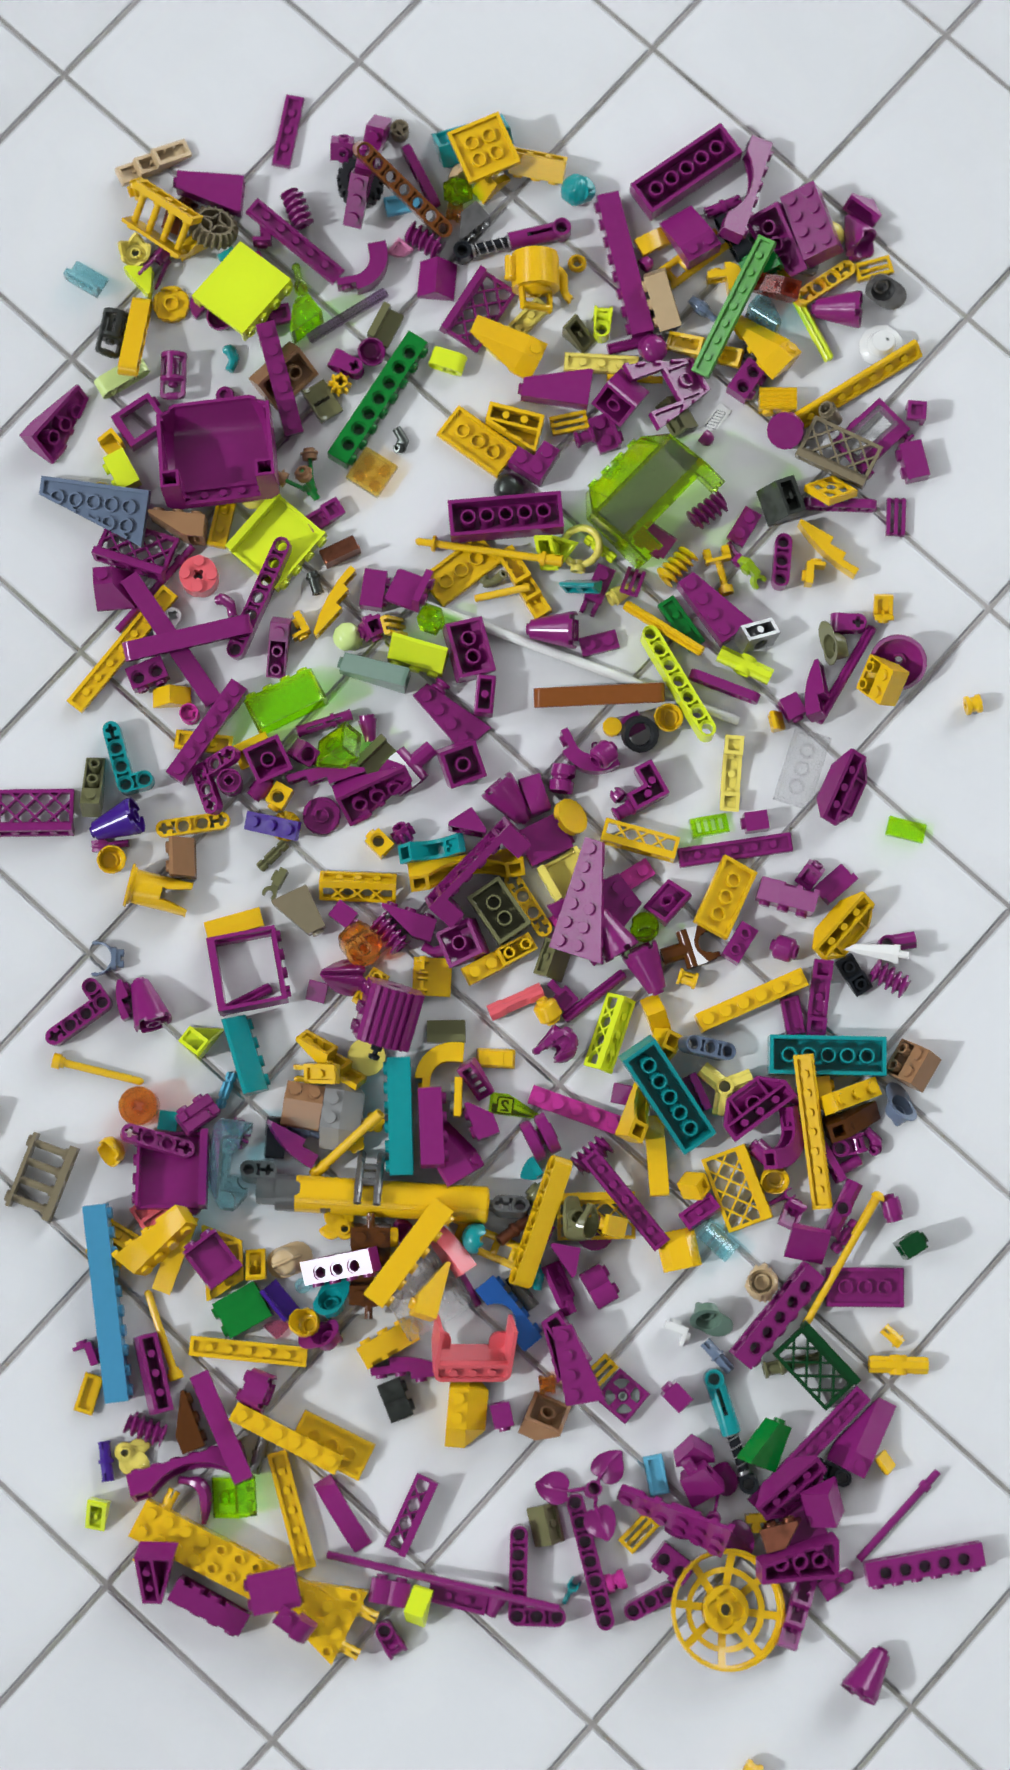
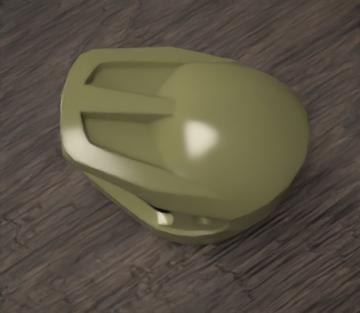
M568 1196L564 1200L563 1207L564 1236L566 1239L574 1241L592 1239L599 1227V1216L596 1206L592 1203H587L586 1209L583 1211L579 1198L577 1196Z

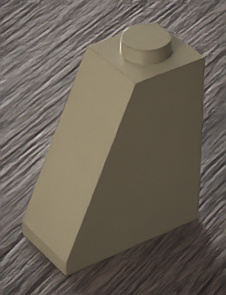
M306 884L271 900L276 909L308 936L313 935L316 937L324 933L323 929L326 926Z

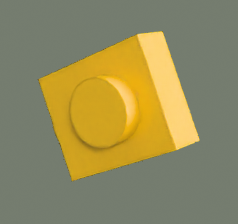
M812 558L810 561L807 560L805 570L801 572V581H804V587H812L814 570H824L826 562H822L821 559Z
M874 594L873 618L878 623H889V620H894L893 594Z

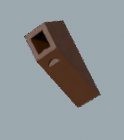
M872 1101L823 1118L822 1124L826 1137L832 1143L852 1137L880 1120L881 1117L876 1101Z
M186 1389L180 1393L175 1435L182 1455L207 1445L206 1441L208 1440L205 1430H201L198 1423L201 1422L197 1410H193V1397Z

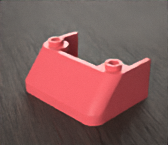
M438 1314L437 1319L434 1320L431 1338L435 1379L439 1382H504L508 1380L512 1374L518 1336L512 1314H508L506 1331L492 1333L488 1344H451V1336L443 1330Z

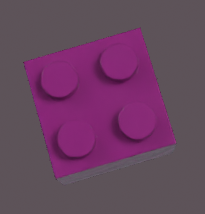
M468 738L435 750L449 788L453 789L487 776L476 741L473 738Z

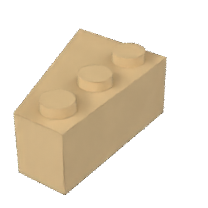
M666 267L645 273L644 281H641L644 292L648 291L650 299H647L649 309L653 310L655 317L652 318L655 329L659 328L660 332L681 326L682 322L668 280Z

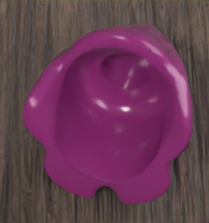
M846 215L844 218L845 254L850 261L858 262L863 258L873 256V241L877 233L873 227L852 215Z
M344 959L322 969L320 976L333 991L351 997L354 996L356 991H361L362 984L366 981V978L363 977L366 969L360 961L354 962L352 959Z

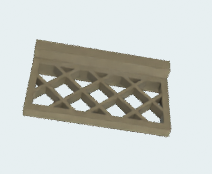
M815 415L795 453V458L863 490L883 447ZM816 422L824 424L826 431L816 434L814 430ZM839 431L842 433L843 439L833 442L830 433ZM828 434L830 444L820 447L817 437ZM815 438L818 448L809 450L804 447L808 440ZM856 439L860 447L850 450L847 441ZM845 442L847 452L837 455L834 445ZM832 446L835 456L824 457L822 449ZM873 447L877 449L875 456L867 458L864 449ZM862 450L864 460L854 463L851 453ZM849 454L852 464L847 466L841 465L838 458ZM866 462L868 470L864 476L857 472L855 466Z

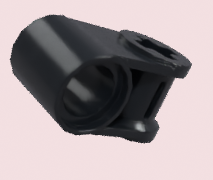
M819 1457L827 1468L823 1481L831 1477H835L837 1480L838 1474L845 1472L848 1477L847 1481L844 1483L837 1481L839 1487L850 1485L852 1476L849 1471Z

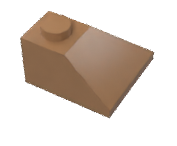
M535 1391L518 1433L535 1441L560 1437L571 1406H566L565 1403Z

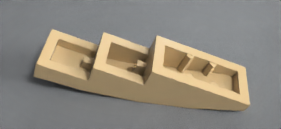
M185 139L153 148L149 154L133 158L131 163L116 167L115 173L122 187L130 185L129 181L134 178L142 177L146 179L191 157L192 153Z

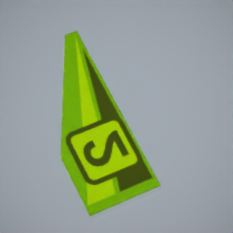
M494 1092L490 1095L489 1112L493 1114L534 1118V1116L539 1114L510 1094Z

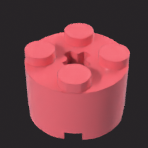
M202 555L190 557L182 564L179 570L180 581L185 591L193 597H208L218 588L219 573L215 564L207 557ZM197 575H200V576L202 575L203 578L200 579V578H197L196 576H197Z

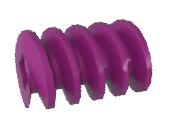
M290 188L284 191L280 197L283 200L284 207H286L285 211L288 214L290 225L296 230H302L311 225L314 220L309 218L311 212H305L309 209V206L304 205L307 202L305 198H302L304 192H298V188Z
M414 221L405 233L406 243H412V247H418V251H424V254L426 256L430 255V258L439 256L446 241L441 244L442 237L439 236L435 240L436 233L433 232L429 236V229L427 228L423 232V225L416 228L417 221Z
M716 490L715 494H710L709 499L705 498L703 503L699 502L697 508L692 507L691 512L687 511L686 515L693 526L703 530V522L710 525L709 518L715 521V514H718L720 517L722 516L721 509L728 512L727 503L721 493Z
M386 911L374 920L370 929L371 931L377 930L376 937L382 936L381 943L387 942L385 948H392L390 953L393 955L404 949L411 941L405 942L407 935L400 936L402 929L395 930L397 923L390 924L393 918L386 919L385 917L388 913Z
M878 959L869 975H872L871 982L879 979L878 986L885 983L884 989L887 990L889 987H892L891 994L898 991V998H900L911 980L908 982L909 975L901 978L902 971H898L895 974V967L888 970L889 963L882 965V960Z
M597 1136L594 1137L595 1144L589 1141V1149L583 1146L584 1154L579 1151L576 1152L578 1159L570 1158L582 1174L583 1171L588 1174L591 1173L581 1159L593 1149L597 1148L605 1158H608L606 1151L614 1153V1150L602 1136L601 1139Z
M139 1411L134 1415L130 1414L123 1433L130 1429V1436H134L137 1433V1439L140 1440L145 1436L144 1442L148 1443L152 1439V1446L159 1442L160 1447L167 1433L168 1424L161 1428L160 1421L154 1425L152 1417L148 1421H146L145 1414L138 1418Z

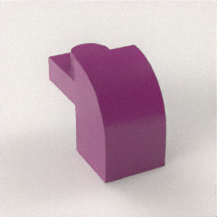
M285 1604L272 1620V1623L285 1631L288 1637L301 1644L307 1642L318 1625L317 1622L303 1612L298 1614Z

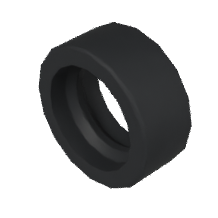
M641 715L633 716L627 719L622 726L621 739L632 751L638 753L647 752L653 749L658 742L659 729L648 717ZM637 723L646 724L651 732L650 739L643 745H636L629 738L630 729Z

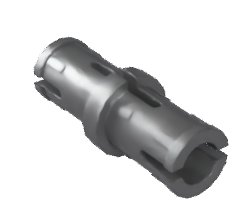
M260 1436L258 1437L255 1449L252 1450L251 1454L253 1456L249 1465L251 1472L257 1475L260 1474L264 1458L267 1457L266 1451L270 1442Z

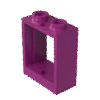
M149 392L110 416L133 452L157 437V425L134 439L122 419L147 403L151 405L156 414L164 413L159 409L160 403L155 396L151 397Z

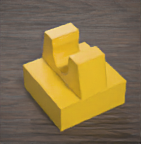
M745 1513V1522L747 1524L751 1523L752 1532L760 1533L761 1523H766L765 1518L761 1513Z

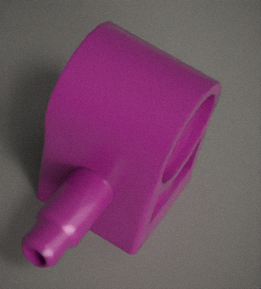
M300 738L295 740L286 753L293 760L307 767L311 765L317 768L323 766L317 759L320 751Z

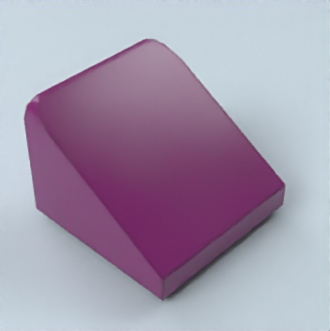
M638 710L621 718V724L623 725L627 719L633 716L640 715ZM644 723L633 725L629 732V738L645 730Z
M310 979L305 999L324 1004L329 986L326 983Z
M614 1083L610 1102L626 1105L633 1086Z

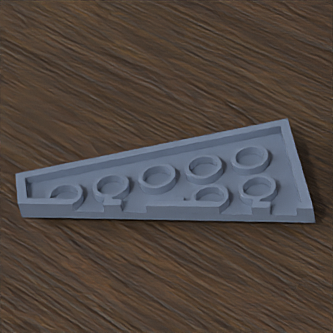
M41 476L39 495L143 548L151 491Z

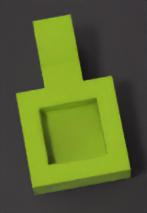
M741 556L737 560L741 566L740 570L746 576H751L750 584L753 589L757 590L759 588L757 580L760 579L765 582L767 578L760 574L761 571L751 558Z

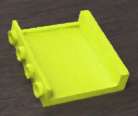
M240 241L192 294L195 304L199 307L204 306L241 334L243 340L246 341L256 333V324L266 322L269 314L280 306L284 297L291 294L293 284L291 278Z
M281 494L272 499H265L225 545L228 551L255 574L259 575L274 540L278 537L288 539L292 545V552L278 583L274 586L277 592L287 588L292 576H297L302 570L301 566L305 562H309L315 555L313 552L318 547L321 548L327 541L326 532L319 529L286 501ZM281 543L278 546L279 551H284L287 548L286 543ZM272 561L270 567H278L279 561ZM266 577L264 581L269 585L272 579Z

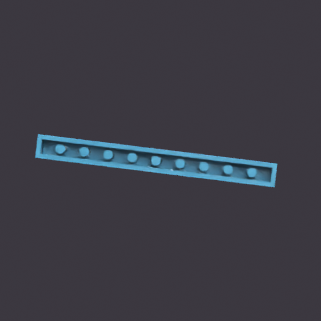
M109 1203L86 1205L82 1207L104 1401L105 1404L129 1401L132 1399L131 1396L134 1395V1387L132 1383L130 1384L129 1376L132 1375L131 1364L127 1362L129 1346L125 1344L124 1337L127 1336L126 1324L123 1325L122 1317L125 1316L124 1305L120 1303V1297H122V1286L118 1285L120 1268L119 1265L116 1266V1260L111 1255L117 1249V1246H114L113 1238L116 1237L115 1227L111 1226L113 1209L109 1207Z

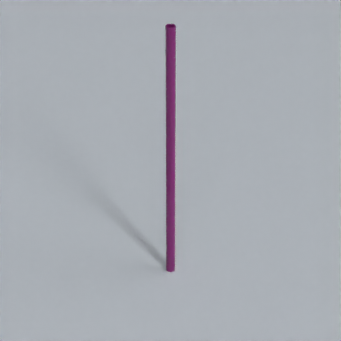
M328 1551L326 1556L327 1559L559 1612V1604L337 1552Z

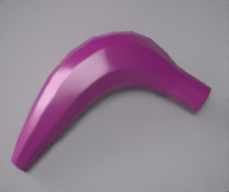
M179 1476L178 1484L191 1486L198 1493L201 1524H206L212 1507L210 1485L201 1477Z

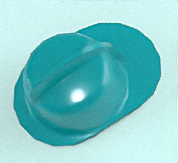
M342 1278L340 1283L330 1284L329 1281L324 1282L325 1285L321 1286L313 1302V1309L316 1313L325 1315L330 1320L332 1317H336L343 1312L350 1285L346 1278Z

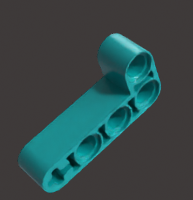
M114 721L106 722L102 728L116 784L120 792L124 795H133L152 789L155 779L149 771L143 770L133 773L123 733L119 725ZM111 728L115 729L114 735L116 739H113L112 735L109 733L111 732ZM116 745L122 746L119 753H113V748ZM125 763L127 765L126 769L122 772L118 771V765ZM144 776L150 777V781L146 785L141 784V779ZM126 781L131 782V787L128 790L122 789V785Z

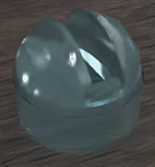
M299 1278L295 1282L296 1291L302 1294L308 1292L311 1285H306L302 1289H298V1286L304 1282L303 1278Z

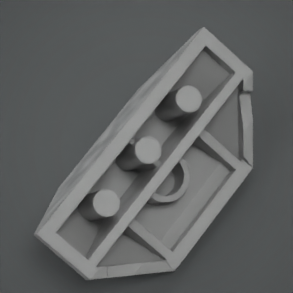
M341 1081L339 1084H326L319 1126L320 1149L334 1150L361 1125L366 1095L360 1087L355 1091Z

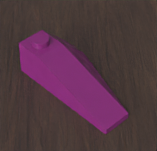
M775 202L755 213L750 224H747L752 237L756 240L758 235H762L777 243L773 251L780 257L784 270L790 277H794L807 270L808 266L803 260L783 205Z
M76 384L30 422L19 436L32 451L50 464H54L65 452L68 438L70 435H73L74 425L77 419H80L89 400L88 396Z
M402 765L346 779L333 785L332 789L349 825L353 826L373 815L372 812L375 809L385 805L387 799L392 795H397L412 782V778L406 766Z
M447 1121V1123H443L444 1131L448 1132V1142L444 1143V1148L448 1150L449 1162H445V1168H437L447 1187L482 1168L485 1164L476 1149Z
M878 1397L834 1441L826 1459L865 1479L897 1406Z

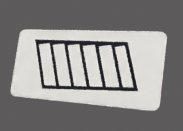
M719 403L700 429L704 432L708 429L714 435L731 413V410Z

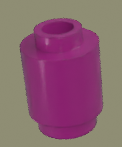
M255 779L250 785V790L247 794L259 803L261 799L264 800L269 794L274 780L270 779L258 785Z
M762 1138L759 1141L755 1139L748 1147L751 1149L749 1154L764 1165L762 1150L771 1149L772 1147Z
M894 1193L884 1195V1202L880 1201L884 1219H887V1223L902 1220L903 1211L899 1196H894Z

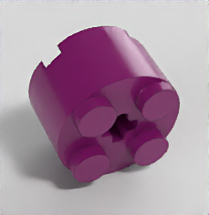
M257 1368L247 1370L243 1377L245 1383L243 1388L238 1390L236 1400L261 1414L264 1413L265 1410L262 1408L264 1405L268 1406L276 1387L273 1384V1379L277 1380V1376Z

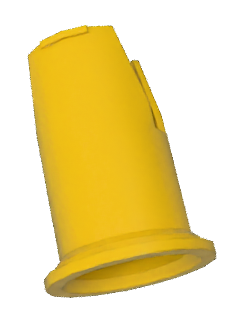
M133 863L123 906L126 907V904L132 903L180 915L185 918L186 909L160 897L163 888L169 890H192L194 882L191 883L139 870L136 864Z

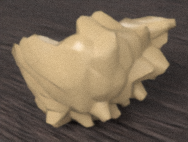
M765 1262L760 1266L755 1264L747 1277L745 1288L751 1297L759 1300V1302L764 1301L766 1303L767 1300L771 1301L773 1294L778 1290V1276L772 1271V1268H768Z

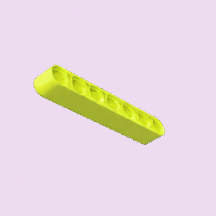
M653 625L644 627L640 637L643 648L682 710L697 738L702 742H710L716 732L714 721L657 627ZM650 634V635H652L654 638H653V639H649V638H647L645 635ZM655 650H661L663 654L659 655ZM664 666H671L673 670H667ZM679 681L682 686H676L674 682ZM689 697L692 701L686 702L683 698ZM693 713H699L701 717L696 718L693 716ZM702 729H708L711 733L706 734Z

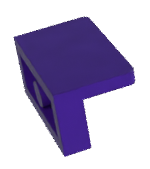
M277 1279L260 1291V1294L283 1322L288 1321L290 1314L295 1309H300Z

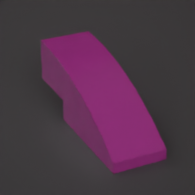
M815 659L812 664L805 689V712L812 723L826 719L823 701L830 700L824 666L819 659Z
M268 1119L266 1123L271 1133L284 1150L297 1161L312 1169L319 1155L303 1147L306 1139Z

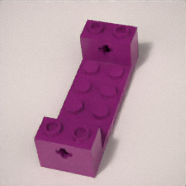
M505 816L424 898L428 908L450 928L453 925L457 926L462 921V916L464 915L460 905L450 896H455L460 890L459 887L473 877L472 873L477 868L481 869L491 854L494 855L498 852L501 843L517 858L525 856L530 850L531 843L527 837Z

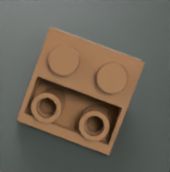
M169 836V841L165 842L166 853L169 856V860H166V872L175 879H197L196 840L188 837Z
M901 1039L887 1063V1075L923 1093L942 1059L929 1049Z

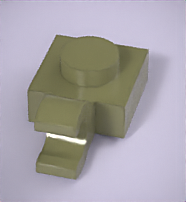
M280 867L279 871L275 870L271 877L272 885L265 887L262 895L265 896L268 891H272L271 900L275 899L278 890H280L289 874L288 870Z

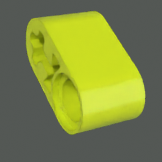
M435 346L428 365L435 370L455 376H462L467 356Z

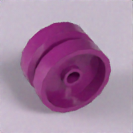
M543 1112L534 1116L537 1129H534L528 1120L519 1124L521 1132L537 1162L547 1158L544 1145L547 1146L551 1154L562 1150L558 1136Z

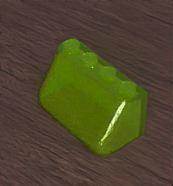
M303 667L296 671L297 674L291 677L290 675L284 676L279 680L280 682L274 685L272 683L262 688V691L258 693L251 692L245 696L246 699L243 703L259 734L264 731L268 734L329 704L311 668Z

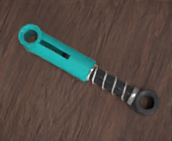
M709 1369L705 1372L703 1381L706 1385L722 1437L728 1439L727 1443L730 1445V1452H732L733 1461H735L737 1466L735 1469L738 1470V1487L745 1494H754L759 1488V1481L748 1463L737 1458L743 1449V1442L739 1438L741 1429L724 1376L717 1369ZM715 1373L718 1375L719 1381L712 1385L709 1383L708 1378L711 1374ZM716 1389H719L724 1407H721ZM748 1478L752 1479L753 1487L745 1489L743 1486L744 1481Z

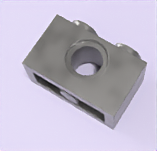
M771 617L740 626L733 640L741 654L772 646L781 632Z

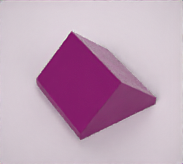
M439 256L420 261L417 298L454 301L457 264Z
M472 807L448 823V830L450 832L463 833L483 838L487 834L486 827Z
M668 879L643 908L666 927L691 899L692 894Z
M557 1243L550 1244L549 1246L571 1278L576 1276L581 1248Z
M831 1477L800 1492L810 1528L838 1527L845 1510L835 1477Z

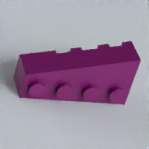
M694 572L677 583L676 588L720 648L733 640L740 626L753 623L750 618Z

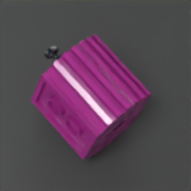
M368 977L367 981H364L362 984V999H359L356 1005L357 1017L353 1018L350 1029H352V1033L356 1039L371 1044L370 1049L373 1050V1053H369L368 1058L372 1060H379L380 1056L377 1053L382 1052V1048L409 1053L425 996L420 990L381 978Z

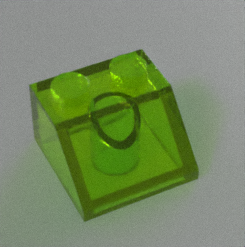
M308 293L296 298L292 307L290 334L293 344L298 343L324 323L321 308Z
M346 721L319 740L318 751H320V754L317 756L316 766L346 769L351 764H355L360 758L362 734Z
M253 1475V1478L237 1486L234 1485L231 1476L211 1478L213 1518L257 1516L255 1475Z

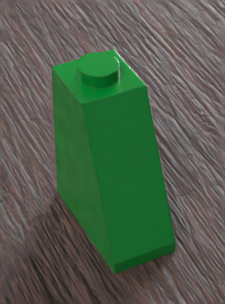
M774 1417V1420L765 1418L740 1451L737 1458L752 1465L776 1472L792 1427L785 1425L786 1421Z

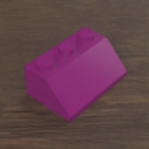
M482 616L444 625L442 631L456 684L475 680L479 674L487 675L496 671Z

